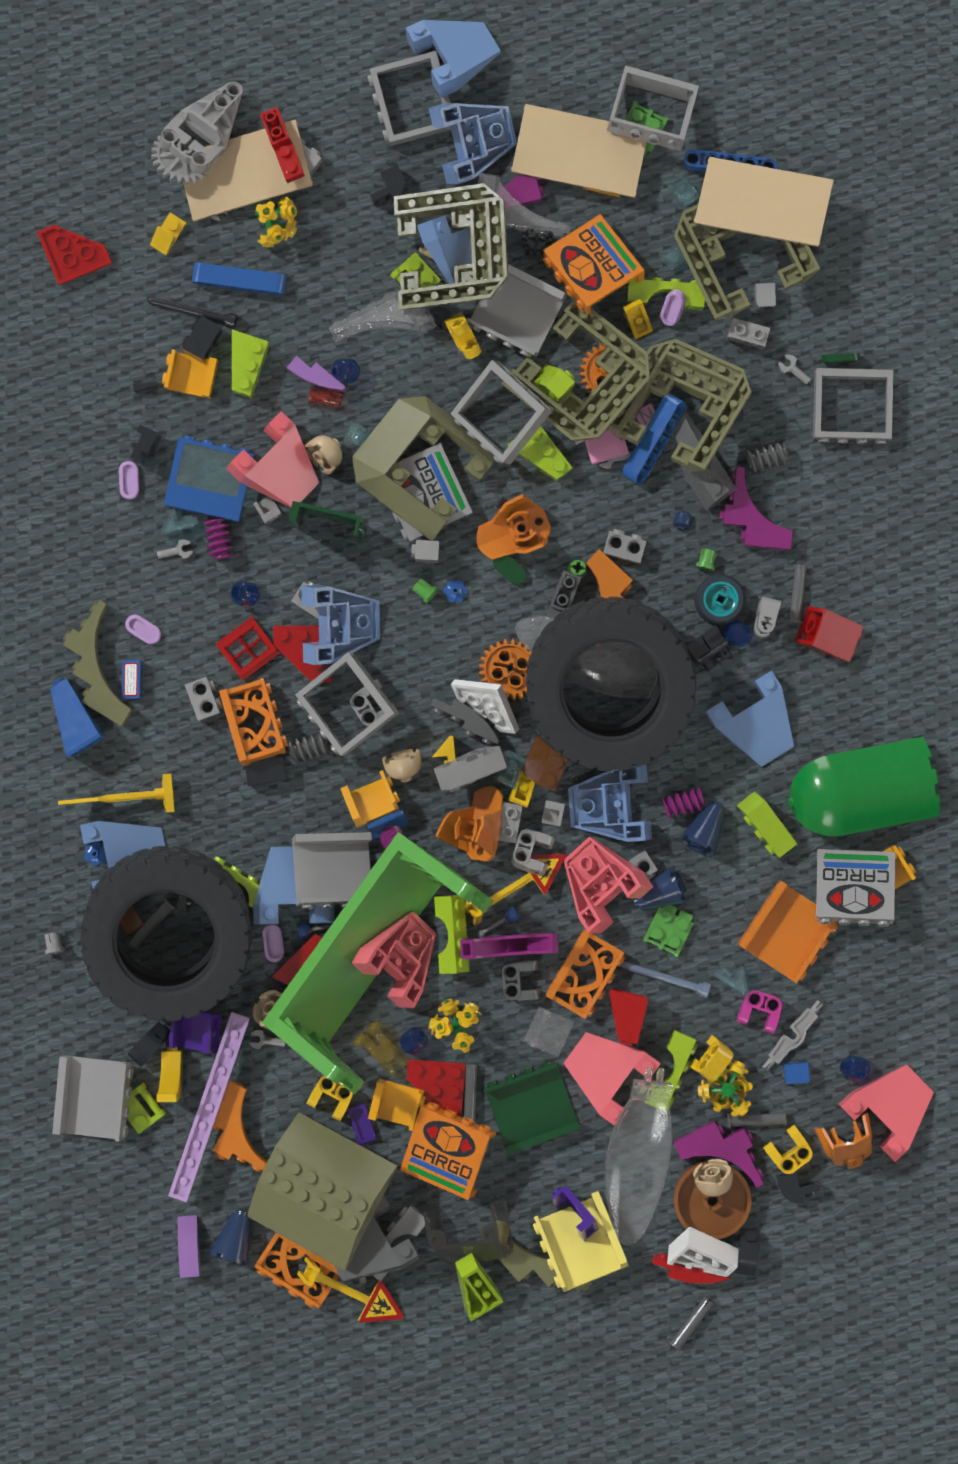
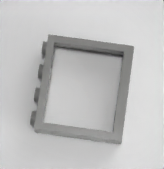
M436 51L370 69L371 75L367 76L370 87L374 86L375 93L372 96L375 105L379 104L380 112H377L380 124L384 123L386 130L382 131L385 142L389 141L390 146L451 130L450 126L440 128L430 125L393 135L377 76L428 61L431 63L432 70L440 67ZM448 95L440 98L442 104L450 103Z
M625 66L607 131L631 137L635 140L649 142L653 145L667 147L671 150L681 151L699 86ZM626 85L687 101L688 106L680 135L618 119L617 115Z
M492 360L451 412V415L455 418L456 424L468 430L467 434L470 437L481 442L480 446L484 450L491 451L494 454L493 458L500 464H511L553 410L501 362ZM495 373L536 410L535 414L504 453L464 416V413Z
M815 369L813 439H818V442L829 443V440H837V443H848V440H856L857 444H867L868 441H875V444H887V441L892 439L893 370ZM822 379L886 380L885 433L821 431Z
M352 652L345 654L295 694L298 698L297 703L299 706L308 711V717L311 722L319 726L321 729L319 732L322 737L331 742L332 750L335 754H340V756H346L399 714ZM347 663L385 714L345 746H342L306 695Z

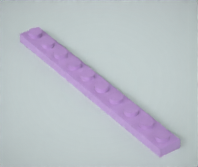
M231 1012L172 1183L169 1197L184 1202L188 1201L250 1020L249 1017Z

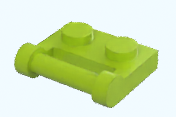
M416 252L390 274L394 280L396 279L400 283V273H403L405 270L406 272L418 271L421 273V288L437 286L441 282V279Z
M144 1082L132 1091L131 1097L128 1099L130 1114L127 1119L138 1134L166 1114L165 1110L159 1107L146 1090L147 1086ZM138 1093L141 1094L153 1110L154 1116L151 1117L137 1099L136 1095Z

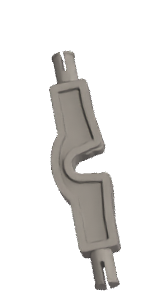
M817 1000L810 1009H805L790 1025V1028L796 1033V1038L790 1039V1037L783 1034L768 1054L770 1058L762 1067L769 1071L775 1063L779 1064L790 1050L797 1048L804 1041L806 1031L817 1019L816 1013L823 1006L822 1003Z

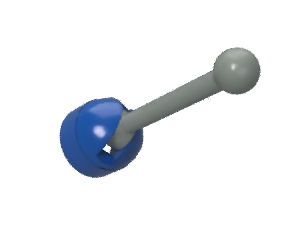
M512 905L505 910L502 919L484 930H479L477 936L484 937L485 933L504 921H517L520 919V915Z
M307 924L297 925L300 940L309 938L313 931L329 929L332 924L314 928Z

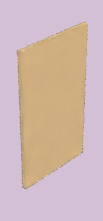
M525 104L511 172L635 198L646 142L607 131L609 121Z
M296 120L285 122V125L305 174L304 177L287 184L266 129L229 139L226 151L214 162L212 168L208 171L207 177L202 175V181L196 178L195 184L189 179L188 185H185L183 180L193 221L195 222L313 186ZM212 145L206 146L205 148L209 150L212 147Z
M709 157L694 224L819 247L834 180Z

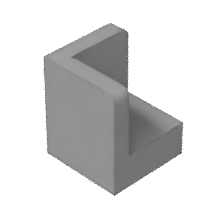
M775 283L755 284V309L774 307L776 305Z
M266 497L258 503H253L266 525L282 516L276 503L270 497Z
M546 800L541 822L560 827L565 804Z

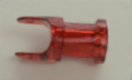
M311 387L308 404L318 403L324 404V407H340L343 395L332 390L321 391Z

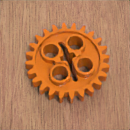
M600 344L599 350L596 347H592L593 354L591 352L586 353L587 358L582 359L585 365H580L579 367L580 370L584 371L579 374V377L584 378L580 384L587 385L584 391L590 390V395L598 386L596 381L599 379L604 380L608 375L606 371L595 365V361L606 350Z
M504 639L503 645L497 641L496 648L493 645L489 646L491 652L484 651L486 657H481L480 659L484 664H479L478 666L483 671H480L478 676L484 677L481 679L482 683L502 685L506 698L508 699L511 696L512 700L515 701L516 695L520 699L523 698V692L527 695V667L524 669L519 668L517 663L522 661L527 666L532 652L527 651L529 645H526L524 648L521 647L522 641L515 645L514 639H512L510 644ZM502 654L507 655L509 660L504 662L500 660L499 656ZM508 667L512 668L510 673L507 672ZM496 671L500 672L502 677L500 679H496L493 677L492 673ZM517 679L520 685L514 686L510 683V680Z

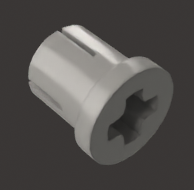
M60 932L44 935L47 948L45 950L46 955L65 951L64 947H62Z

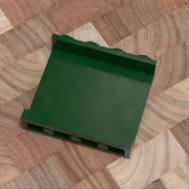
M292 501L288 520L294 528L301 529L303 517L306 514L354 525L353 536L356 542H360L361 538L365 539L367 528L361 516Z
M552 1060L541 1063V1067L534 1069V1067L524 1069L521 1075L516 1076L513 1073L505 1076L504 1081L498 1082L494 1080L486 1083L487 1087L484 1088L499 1128L507 1155L580 1129L557 1063H552Z

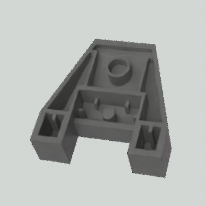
M384 1195L347 1270L344 1271L334 1265L343 1282L401 1270L419 1260V1256L409 1239L391 1248L375 1220L391 1210Z

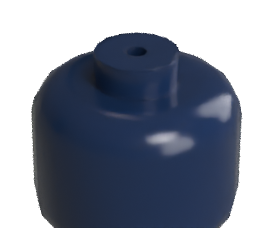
M686 511L677 512L673 525L681 532L684 529L689 530L693 523V516Z

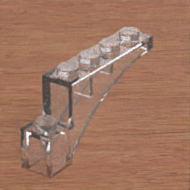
M479 173L478 184H486L505 201L506 229H508V226H515V230L527 231V228L534 229L535 233L545 234L546 231H553V235L564 236L565 233L570 234L571 226L569 224L542 217L520 204L503 187L499 175Z
M394 292L385 295L383 299L376 303H370L361 311L352 313L348 318L335 322L329 327V330L335 342L347 336L374 329H402L422 335L435 328L436 324L427 307L399 310L398 294Z

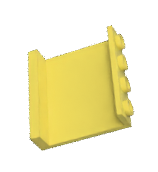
M599 1191L592 1193V1198L581 1202L596 1219L599 1228L585 1241L579 1236L576 1228L583 1220L571 1207L541 1219L538 1216L534 1217L536 1223L533 1224L536 1234H541L543 1241H540L543 1252H548L550 1258L547 1259L550 1270L555 1269L557 1276L554 1277L558 1288L562 1287L563 1292L628 1267L627 1260Z

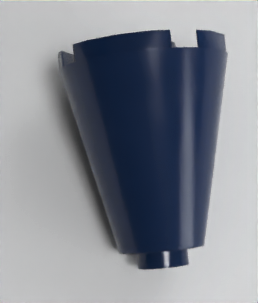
M715 801L708 803L679 838L680 842L683 844L686 841L689 849L704 856L710 853V857H713L716 853L725 816L724 806Z
M669 867L650 881L653 888L642 898H633L637 908L648 910L689 901V896L685 897L684 895L687 889L679 872H674L675 867Z
M237 1210L236 1213L231 1214L209 1255L246 1266L251 1218L247 1217L248 1213Z

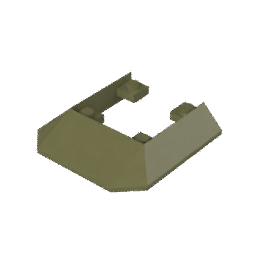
M486 184L394 196V215L397 217L399 237L419 235L417 227L418 218L451 214L452 229L470 228L472 264L454 266L455 283L421 288L420 272L400 273L401 290L398 291L399 310L491 299L508 278L505 201Z
M697 204L683 211L674 238L714 319L733 318L734 314L749 308L750 303L742 288L725 296L710 264L726 257L720 242L740 232L694 224L698 208ZM759 236L760 240H763V239L767 238V237ZM781 240L793 263L777 271L785 290L799 283L804 284L820 271V267L809 245Z
M574 299L564 310L565 314L555 324L553 330L566 341H569L580 328L602 345L606 350L595 363L608 373L604 380L584 402L569 391L557 404L532 384L543 370L530 358L527 357L516 370L513 369L511 372L553 410L546 421L571 441L600 438L650 381L648 352L592 308L589 315L584 310L581 311ZM504 381L501 382V384L504 387H506L510 392H512L515 396H517L520 400H522L525 404L532 408L508 384H506Z
M677 339L650 346L647 350L650 381L608 429L621 441L625 439L638 445L647 431V426L634 420L649 395L653 393L664 398L675 387L704 400L705 402L699 410V415L712 420L696 448L680 442L671 456V461L688 468L689 472L705 471L751 395V389L744 369Z
M426 396L401 398L397 400L352 456L355 481L358 486L430 541H433L457 508L441 497L431 510L404 490L402 485L410 477L411 473L396 463L417 436H420L430 445L434 446L444 434L473 456L464 468V471L477 481L482 479L496 460L493 458L494 454L491 451L488 452L480 446L481 442L478 439L475 440L467 434L468 430L465 427L456 424L454 417Z

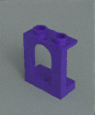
M566 1185L563 1188H557L553 1192L551 1199L556 1209L566 1201L583 1220L576 1226L578 1234L583 1241L587 1240L599 1229L596 1219Z

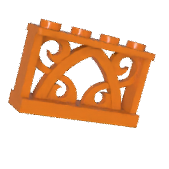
M261 678L251 683L219 691L238 759L242 767L255 761L286 753L285 747L288 744L285 735L281 736L279 730L283 727L280 718H276L274 713L278 710L275 700L271 701L269 694H272V689L269 682L266 683L264 678ZM253 690H260L263 697L257 700V694H255L251 702L249 701V695ZM245 693L244 700L230 699V697ZM266 702H267V706H268L269 711H268L267 709H265L264 707H262ZM242 707H244L245 711L243 716H237L236 712L238 710H241L243 712ZM249 709L265 717L264 724L257 735L249 728H239L238 726L248 717ZM272 723L275 731L269 730ZM249 733L253 736L254 739L251 740V738L249 737L248 740H244L243 736L244 734ZM269 737H275L276 744L273 748H265L261 744L262 740L271 744L268 741ZM257 746L262 750L248 756L246 754Z
M583 929L545 996L584 1019L587 1016L591 1017L596 1009L593 1005L597 999L600 1001L606 992L603 988L606 983L610 984L615 977L613 971L616 966L620 968L624 962V952ZM588 938L593 939L603 945V947L595 952L587 942ZM608 950L612 952L613 960L611 963L606 964L604 959L608 956H602L599 959L597 955L602 951ZM581 954H584L585 958L590 955V958L584 962L579 960ZM593 961L596 970V981L577 987L578 978L574 970L571 969L572 965L585 966ZM602 968L609 969L603 978ZM568 976L574 978L573 987H570L571 982H566ZM597 988L596 992L592 997L589 991H592ZM556 992L570 994L569 1003L555 995ZM574 994H578L580 1002L582 997H586L588 1000L586 1006L582 1008L575 1006L573 1001Z
M275 1233L254 1266L257 1268L256 1272L264 1277L266 1275L271 1277L275 1285L286 1287L292 1296L296 1298L300 1296L309 1307L319 1309L332 1287L328 1285L326 1287L325 1284L319 1282L322 1292L318 1296H312L308 1291L311 1288L310 1286L304 1284L300 1278H292L288 1269L287 1259L297 1260L306 1254L314 1262L319 1263L320 1271L324 1275L331 1271L335 1274L332 1279L337 1281L340 1276L336 1268L330 1262ZM279 1237L282 1238L281 1250H271ZM296 1248L298 1254L295 1256L288 1255L287 1251L292 1253L291 1249ZM270 1255H278L280 1260L274 1259L271 1261L276 1263V1267L273 1269L269 1268L266 1264V1258ZM282 1270V1273H283V1276H284V1277H282L281 1275H279V1274H277V1273ZM313 1283L312 1287L316 1291L317 1286L315 1283ZM297 1285H304L303 1290L297 1287Z

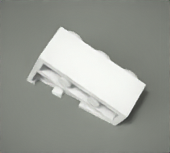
M689 1227L669 1245L667 1264L674 1265L675 1262L684 1264L685 1268L691 1269L692 1266L702 1268L703 1272L727 1277L737 1269L739 1249Z

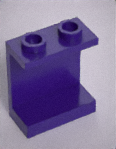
M201 1011V1014L187 1019L182 1017V1020L171 1021L169 1048L193 1049L207 1054L217 1053L222 1014Z

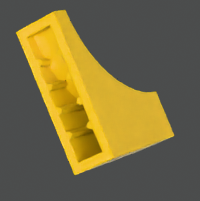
M166 1047V1050L161 1052V1075L157 1102H177L182 1097L183 1050H178V1047Z

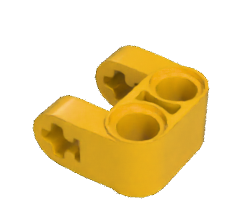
M462 312L444 321L459 351L467 359H473L481 353V348Z
M711 1035L706 1042L710 1045L708 1050L700 1060L694 1058L689 1066L704 1078L713 1082L718 1079L731 1062L733 1052L724 1043Z
M323 1075L313 1089L306 1104L315 1108L324 1092L340 1101L332 1118L341 1121L353 1093L350 1092L348 1097H342L339 1094V1090L346 1087L341 1083L336 1084L333 1082L331 1088H325L322 1085V1081L327 1079V1077Z
M795 1125L786 1130L796 1143V1146L781 1156L771 1142L763 1147L773 1162L785 1174L794 1173L812 1158L811 1148ZM806 1148L808 1151L807 1155L803 1158L799 1157L798 1151ZM785 1160L792 1161V1166L789 1169L782 1167Z

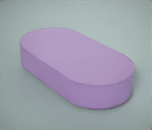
M673 290L666 296L660 317L662 322L668 326H673L680 320L686 304V297L682 291Z
M131 461L123 462L119 467L120 493L128 500L135 499L140 492L139 469Z
M131 615L127 618L125 626L130 633L148 644L159 642L161 631L158 627L139 615Z
M269 924L263 929L262 933L265 956L271 962H278L284 957L285 953L282 930L276 924Z

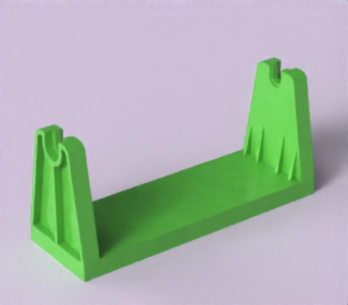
M399 832L262 1022L324 1076L336 1084L341 1083L354 1094L358 1092L364 1081L335 1054L329 1041L377 976L363 974L352 964L360 947L410 911H414L419 916L441 885L448 887L484 913L493 903L492 899L448 865Z

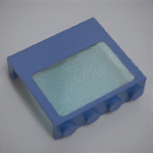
M184 435V438L179 437L163 505L240 523L247 486L240 483L230 474L226 467L243 449L253 459H255V455L251 453V450L240 448V451L232 449L233 446L222 444L220 447L214 445V442L209 440L198 442L195 441V437Z

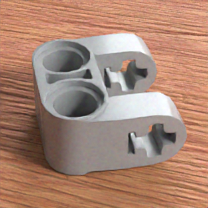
M763 596L760 598L753 628L754 634L757 637L765 638L774 629L781 601Z
M374 680L381 689L383 686L381 685L379 680ZM363 687L351 697L350 703L361 722L369 727L385 713L383 710L376 713L367 698L371 694L366 687ZM358 696L363 697L365 700L364 705L361 707H356L354 704V699ZM366 713L374 714L375 719L372 723L365 722L364 716Z
M528 829L521 831L512 853V865L523 871L544 876L547 865L531 859L534 845L545 849H552L555 838ZM528 837L531 842L525 844L521 838ZM516 855H523L525 861L517 860Z

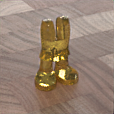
M377 1019L366 1028V1031L380 1043L378 1046L375 1045L364 1030L351 1043L355 1047H365L383 1069L391 1076L397 1074V1071L389 1062L395 1059L397 1063L405 1067L407 1061L392 1045L390 1038L387 1039L381 1030L383 1024L380 1019Z

